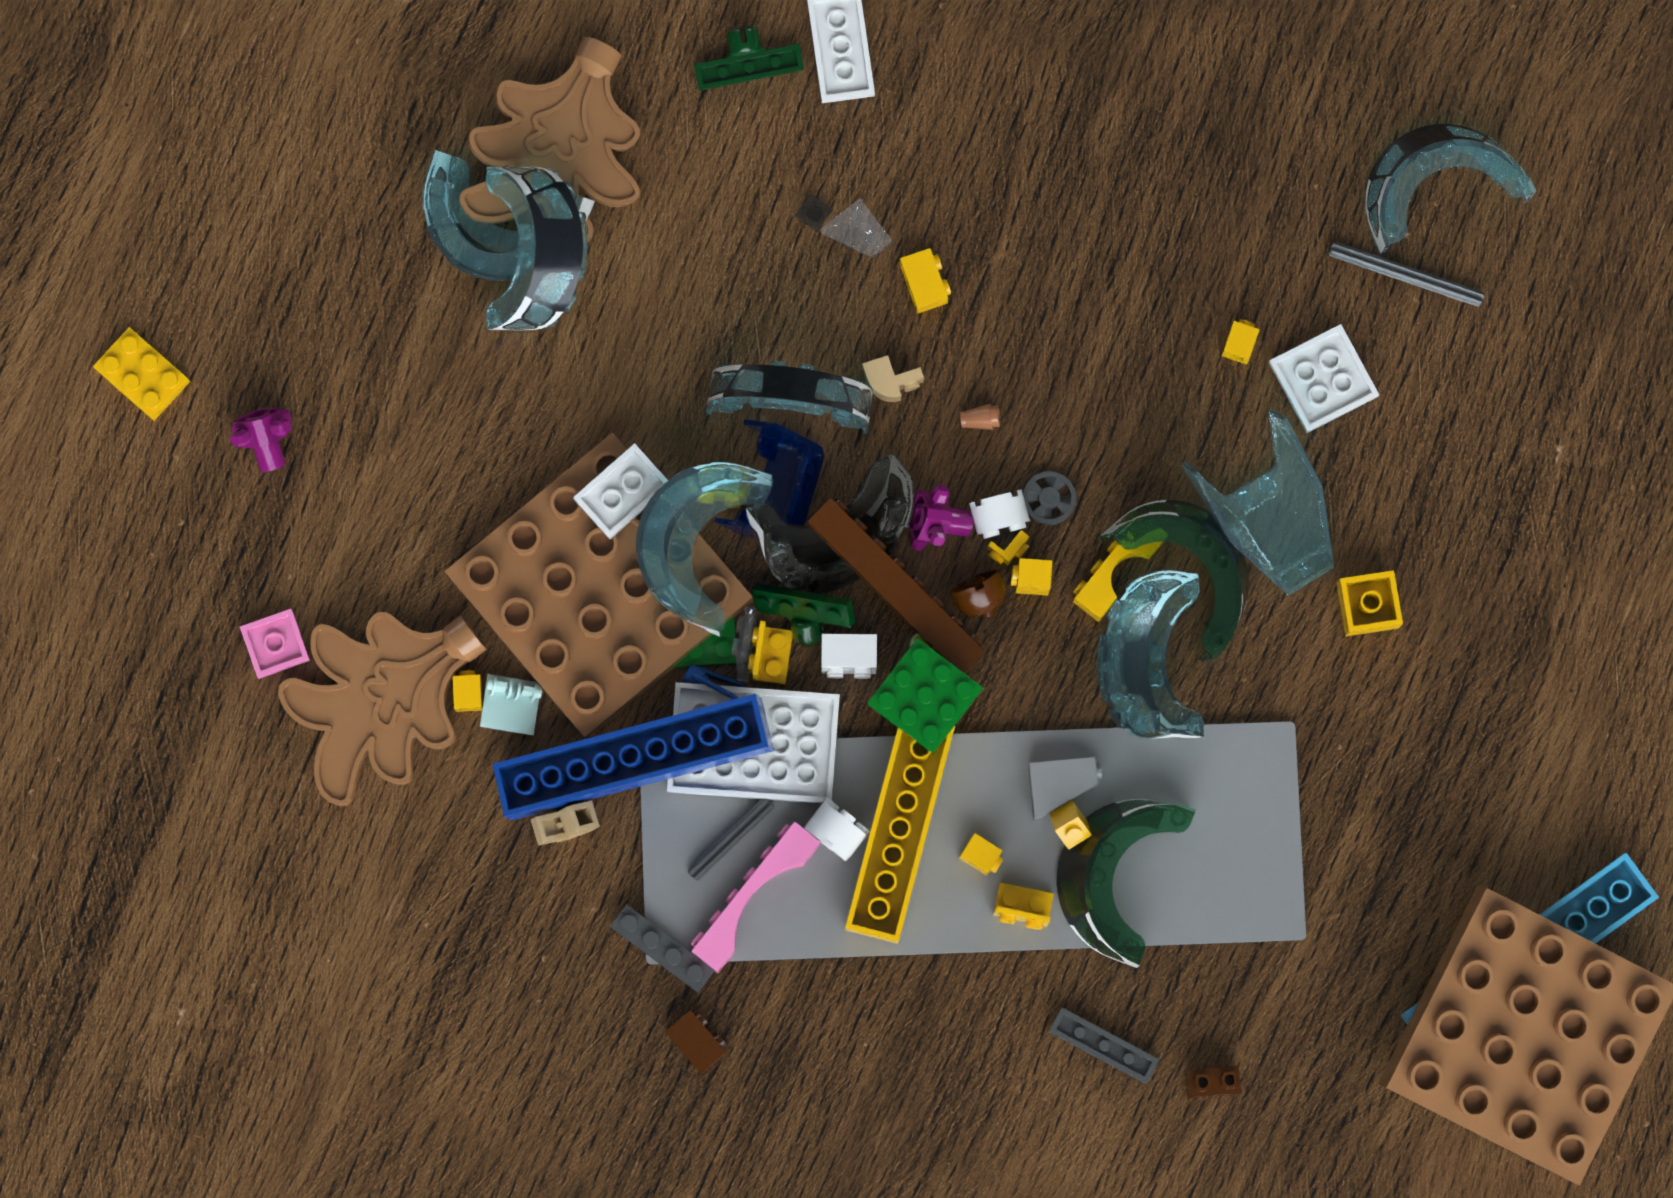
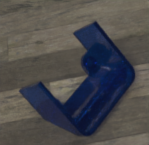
M744 419V425L760 432L757 450L759 455L767 460L764 473L771 475L773 482L761 480L753 510L747 508L739 510L734 520L715 517L714 523L739 535L758 540L749 523L747 509L763 530L765 541L783 547H796L802 536L805 525L804 521L807 519L822 468L824 451L819 444L777 423Z

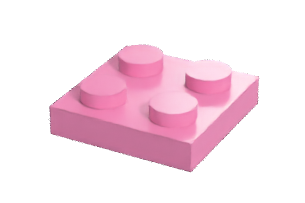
M292 609L240 626L258 679L310 661Z

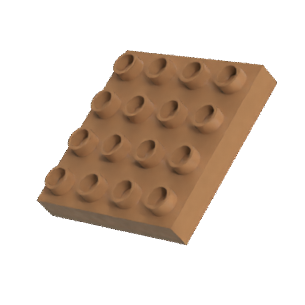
M613 432L445 570L451 582L584 739L591 738L669 673L693 649L712 635V633L697 625L717 631L723 624L736 617L753 602L752 595L680 512L667 538L665 572L674 599L692 621L687 619L682 613L678 617L675 615L677 608L671 602L666 591L662 589L657 591L656 594L672 612L666 609L651 593L640 571L637 558V533L644 510L615 536L609 539L575 502L573 497L627 451ZM664 492L659 496L660 499L673 504ZM642 548L640 552L643 565L652 586L664 585L658 558Z
M1477 885L1378 1084L1580 1186L1673 1000V983L1486 887Z

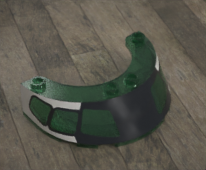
M1160 500L1140 505L1128 511L1099 535L1101 540L1114 538L1121 547L1127 550L1136 549L1153 542L1173 543L1186 548L1203 563L1212 581L1214 605L1211 616L1204 623L1206 628L1201 635V644L1206 651L1198 659L1201 662L1215 660L1227 647L1237 629L1245 610L1249 590V577L1245 556L1236 537L1223 521L1198 505L1179 500Z
M1129 799L1103 806L1086 817L1092 836L1071 849L1064 845L1056 875L1060 907L1068 924L1091 949L1103 956L1134 968L1140 965L1145 952V942L1140 935L1124 922L1116 908L1112 891L1115 868L1125 851L1138 840L1157 833H1182L1187 830L1192 822L1195 809L1148 799Z

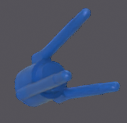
M694 664L689 667L682 679V683L704 684L732 700L737 699L738 696L710 681V677L738 687H746L744 682L710 671L703 666L699 668Z

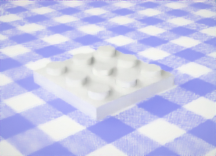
M1341 324L1268 362L1306 433L1379 396Z

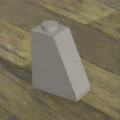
M1095 757L1029 763L1033 819L1040 820L1067 802L1094 789L1098 785V780H1102L1101 763L1096 764Z

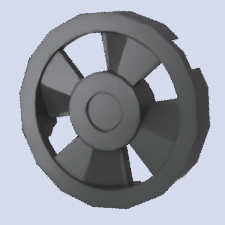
M1054 471L1041 472L1027 482L1023 491L1028 515L1036 523L1045 526L1057 525L1073 513L1076 504V491L1072 482L1063 474ZM1041 478L1045 479L1047 486L1043 490L1036 483ZM1064 485H1067L1070 495L1060 497L1058 491ZM1038 501L1040 506L1032 511L1029 503ZM1057 507L1063 515L1053 519L1051 510Z

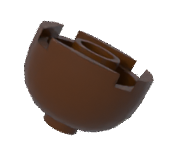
M997 569L974 576L976 579L968 583L964 581L950 591L955 605L962 613L972 617L981 615L983 619L997 613L996 608L1003 603L1006 589L1004 580Z

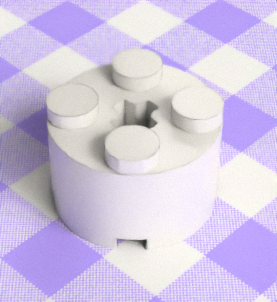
M1022 489L1016 491L1017 496L1012 497L1011 492L982 499L980 501L981 506L976 507L975 502L969 503L977 535L983 534V538L986 539L1000 535L999 529L1009 527L1010 532L1026 528L1025 522H1029L1030 519Z
M826 798L807 822L804 829L846 862L870 831L859 822L854 825L853 823L856 819L844 809L838 812L840 807L829 798Z

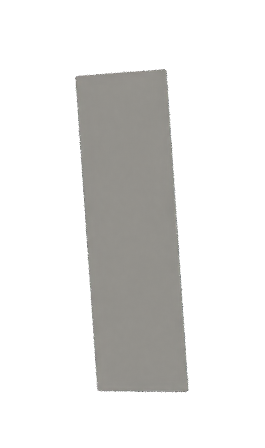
M1287 721L1170 726L1179 734L1200 736V738L1147 739L1134 736L1124 728L953 734L899 943L895 944L845 930L869 833L846 862L821 843L804 866L784 871L765 882L751 896L742 911L735 936V953L728 962L1091 948L1071 928L1060 906L1057 893V869L1065 844L1055 832L1049 814L1040 820L1033 819L1028 770L1029 763L1095 757L1096 764L1101 763L1102 780H1098V785L1094 789L1073 800L1085 817L1103 806L1122 800L1148 799L1154 800L1151 804H1164L1141 808L1115 822L1099 839L1089 858L1085 875L1086 904L1095 928L1110 947L1303 940L1306 937L1295 724ZM1158 726L1134 727L1137 732L1146 737H1153L1164 733ZM895 736L836 738L832 801L840 807L838 812L844 809L856 819L853 823L854 825L859 822L871 831ZM668 779L641 786L645 919L691 952L694 948L691 943L700 932L705 934L712 925L708 922L716 911L723 912L728 906L726 899L735 888L740 891L746 883L743 878L752 867L757 869L763 862L760 856L770 845L774 848L780 839L777 835L786 824L791 826L794 822L804 828L822 804L770 800L774 808L706 874L696 881L688 873V869L761 799L667 792ZM1148 800L1128 801L1119 804L1121 812L1144 805ZM1165 803L1174 804L1176 806L1180 805L1195 809L1194 813H1190L1171 805H1165ZM1107 809L1087 821L1090 831L1098 832L1110 821L1117 818L1119 814L1116 809ZM974 833L1003 850L1000 857L1004 860L996 873L990 871L988 876L959 859ZM1061 880L1060 884L1066 907L1071 917L1076 918L1084 912L1078 885ZM999 883L1054 893L1049 916L1051 918L1048 926H1043L1041 930H1035L1025 927L1026 922L1017 920L1014 922V925L998 922V917L993 916ZM1083 917L1075 924L1076 928L1086 941L1095 947L1096 936ZM1100 942L1099 948H1107ZM646 954L648 964H659Z

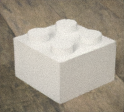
M822 634L821 674H827V678H843V674H854V678L868 679L871 678V674H876L877 634Z

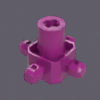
M281 408L258 409L234 420L230 427L232 445L241 448H253L260 472L272 471L286 464L279 439L287 436L288 432L291 431L290 411Z
M938 484L931 493L923 490L916 491L907 519V525L912 535L910 545L913 550L922 551L928 543L941 546L946 539V534L967 537L971 533L973 528L971 511L950 507L948 502L949 490L946 485Z

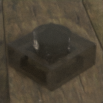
M810 194L795 217L818 232L833 212V208L813 194Z

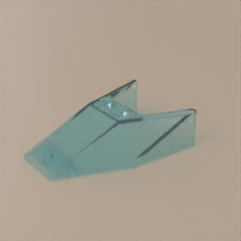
M1272 409L1268 411L1275 465L1271 470L1233 493L1222 495L1194 467L1186 462L1182 463L1181 466L1227 540L1289 596L1332 570L1334 562L1323 486L1288 418Z

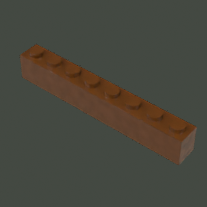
M827 498L804 522L924 642L965 673L985 653L981 648L983 643L973 633L968 635L962 629L964 624L954 614L949 616L942 609L945 605L935 595L930 597L923 590L925 585L915 575L910 577L904 571L906 566L896 556L890 558L884 552L887 547L877 537L871 539L865 533L867 527L858 518L852 520L845 513L848 508L838 498L834 501L831 498Z

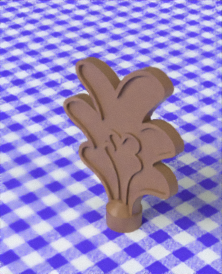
M583 37L574 55V62L560 78L540 85L525 84L513 80L501 82L495 97L496 105L500 112L511 119V121L499 125L474 128L470 132L468 139L471 151L478 160L490 167H527L507 168L518 174L535 169L531 167H541L552 171L569 188L577 205L578 212L582 204L579 188L591 199L605 206L624 207L633 204L639 197L640 189L633 177L619 164L612 152L627 151L635 145L640 136V129L637 123L616 105L610 90V77L613 76L622 55L611 46L597 39ZM536 170L524 175V178L534 190L553 183V180L542 170ZM505 171L490 180L463 190L459 197V205L464 214L473 221L484 224L507 222L530 210L523 190L517 181ZM549 188L533 195L543 217L555 219L573 218L568 204L556 188ZM582 215L580 220L583 245L591 240L594 229L589 217L585 221V217Z
M378 612L372 616L366 627V638L369 645L357 642L340 630L326 624H319L313 629L310 641L313 658L319 668L338 684L317 685L297 678H288L279 685L278 696L285 711L296 722L312 730L325 732L316 750L314 777L320 795L328 802L338 806L351 804L354 799L359 772L368 753L372 768L382 779L393 784L405 785L414 776L413 745L416 738L424 746L435 750L444 749L455 742L456 732L449 718L446 706L449 684L460 668L487 650L482 640L462 615L458 616L440 631L421 633L407 628L389 613Z

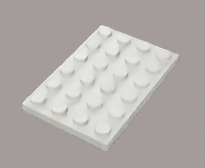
M676 682L673 715L732 699L704 684ZM721 686L738 696V698L757 694L762 698L774 751L668 779L667 792L819 804H822L826 798L832 801L840 694Z

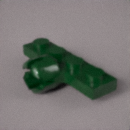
M755 26L744 27L745 43H742L739 28L732 29L727 34L730 51L728 57L694 64L698 89L703 91L804 71L800 45L795 44L765 50L761 46L758 29Z
M756 583L751 588L755 610L757 612L787 617L791 624L793 639L800 645L803 642L805 646L819 643L822 634H825L823 623L851 628L855 623L851 599Z

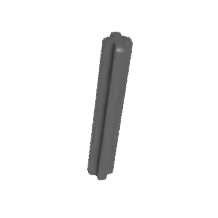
M761 799L688 869V873L692 878L697 881L706 874L774 808L772 802L769 799Z

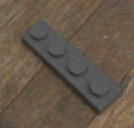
M628 905L624 907L610 926L697 993L700 992L715 972V970Z
M1062 1007L1049 1030V1033L1144 1084L1148 1083L1159 1062L1158 1058Z

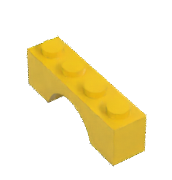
M1145 516L1140 517L1138 520H1131L1126 525L1124 531L1127 534L1121 541L1118 538L1114 540L1107 549L1110 553L1104 562L1099 559L1090 571L1093 574L1087 583L1082 580L1073 592L1077 595L1073 602L1098 622L1117 599L1111 583V575L1114 568L1121 561L1131 557L1150 559L1168 535Z

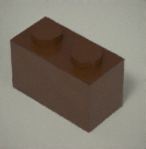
M690 1010L665 1032L700 1074L703 1075L727 1054L723 1049L727 1044L717 1032L712 1036L705 1028L709 1023L700 1012L694 1015Z

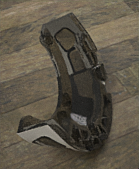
M893 454L876 460L870 466L861 490L846 506L848 510L845 512L852 520L858 518L867 527L865 533L871 539L877 537L887 547L884 552L888 556L900 543L898 537L903 528H908L914 507L913 479ZM766 502L746 508L749 523L772 574L784 586L792 590L800 591L803 589L811 590L812 593H822L845 587L861 579L808 525H794L783 521L777 516L774 508Z

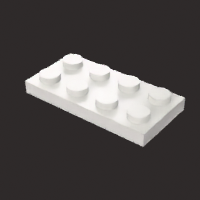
M807 0L822 103L875 96L862 0Z

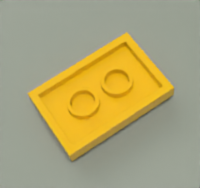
M130 327L93 366L97 372L153 421L190 383V380Z

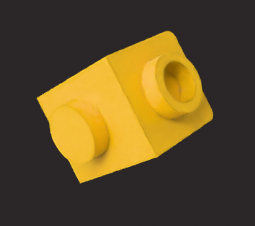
M1021 530L1005 550H1002L991 541L987 546V549L990 551L988 555L996 563L1001 565L1004 562L1008 566L1015 557L1021 558L1030 546L1026 544L1029 541V536Z

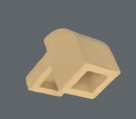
M888 355L862 363V371L868 387L872 389L873 394L883 401H901L902 395L900 390L904 389L905 392L918 389L920 383L924 381L921 367L894 375Z
M592 800L570 805L558 812L531 819L538 846L569 840L600 827Z

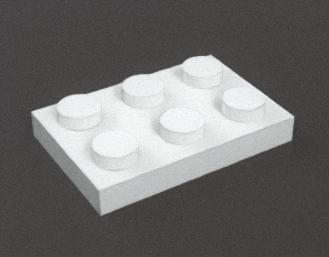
M634 443L576 494L573 499L603 533L611 539L646 508L654 494L668 480Z

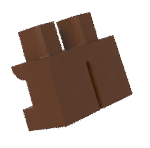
M1239 1066L1185 1071L1187 1099L1241 1094Z

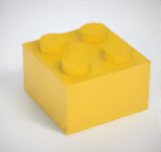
M1394 570L1340 578L1336 583L1345 637L1399 629L1403 625Z

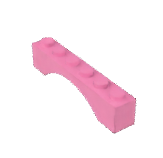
M796 822L791 826L786 824L777 835L780 839L774 848L770 845L760 856V859L763 860L757 869L752 867L743 878L746 882L740 891L735 888L726 899L728 906L723 912L717 910L708 922L712 925L705 934L700 932L691 943L694 946L691 952L715 970L716 973L720 972L735 953L737 925L742 911L751 896L774 876L789 869L804 866L821 845L818 839Z

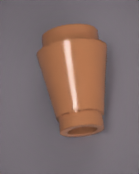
M990 403L960 412L962 428L994 430V427L1001 426L998 405L992 406Z

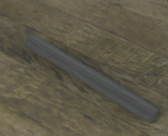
M1333 242L1329 251L1331 257L1477 307L1482 304L1484 299L1482 291L1339 242Z

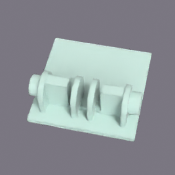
M487 674L480 727L534 736L542 688L537 682Z

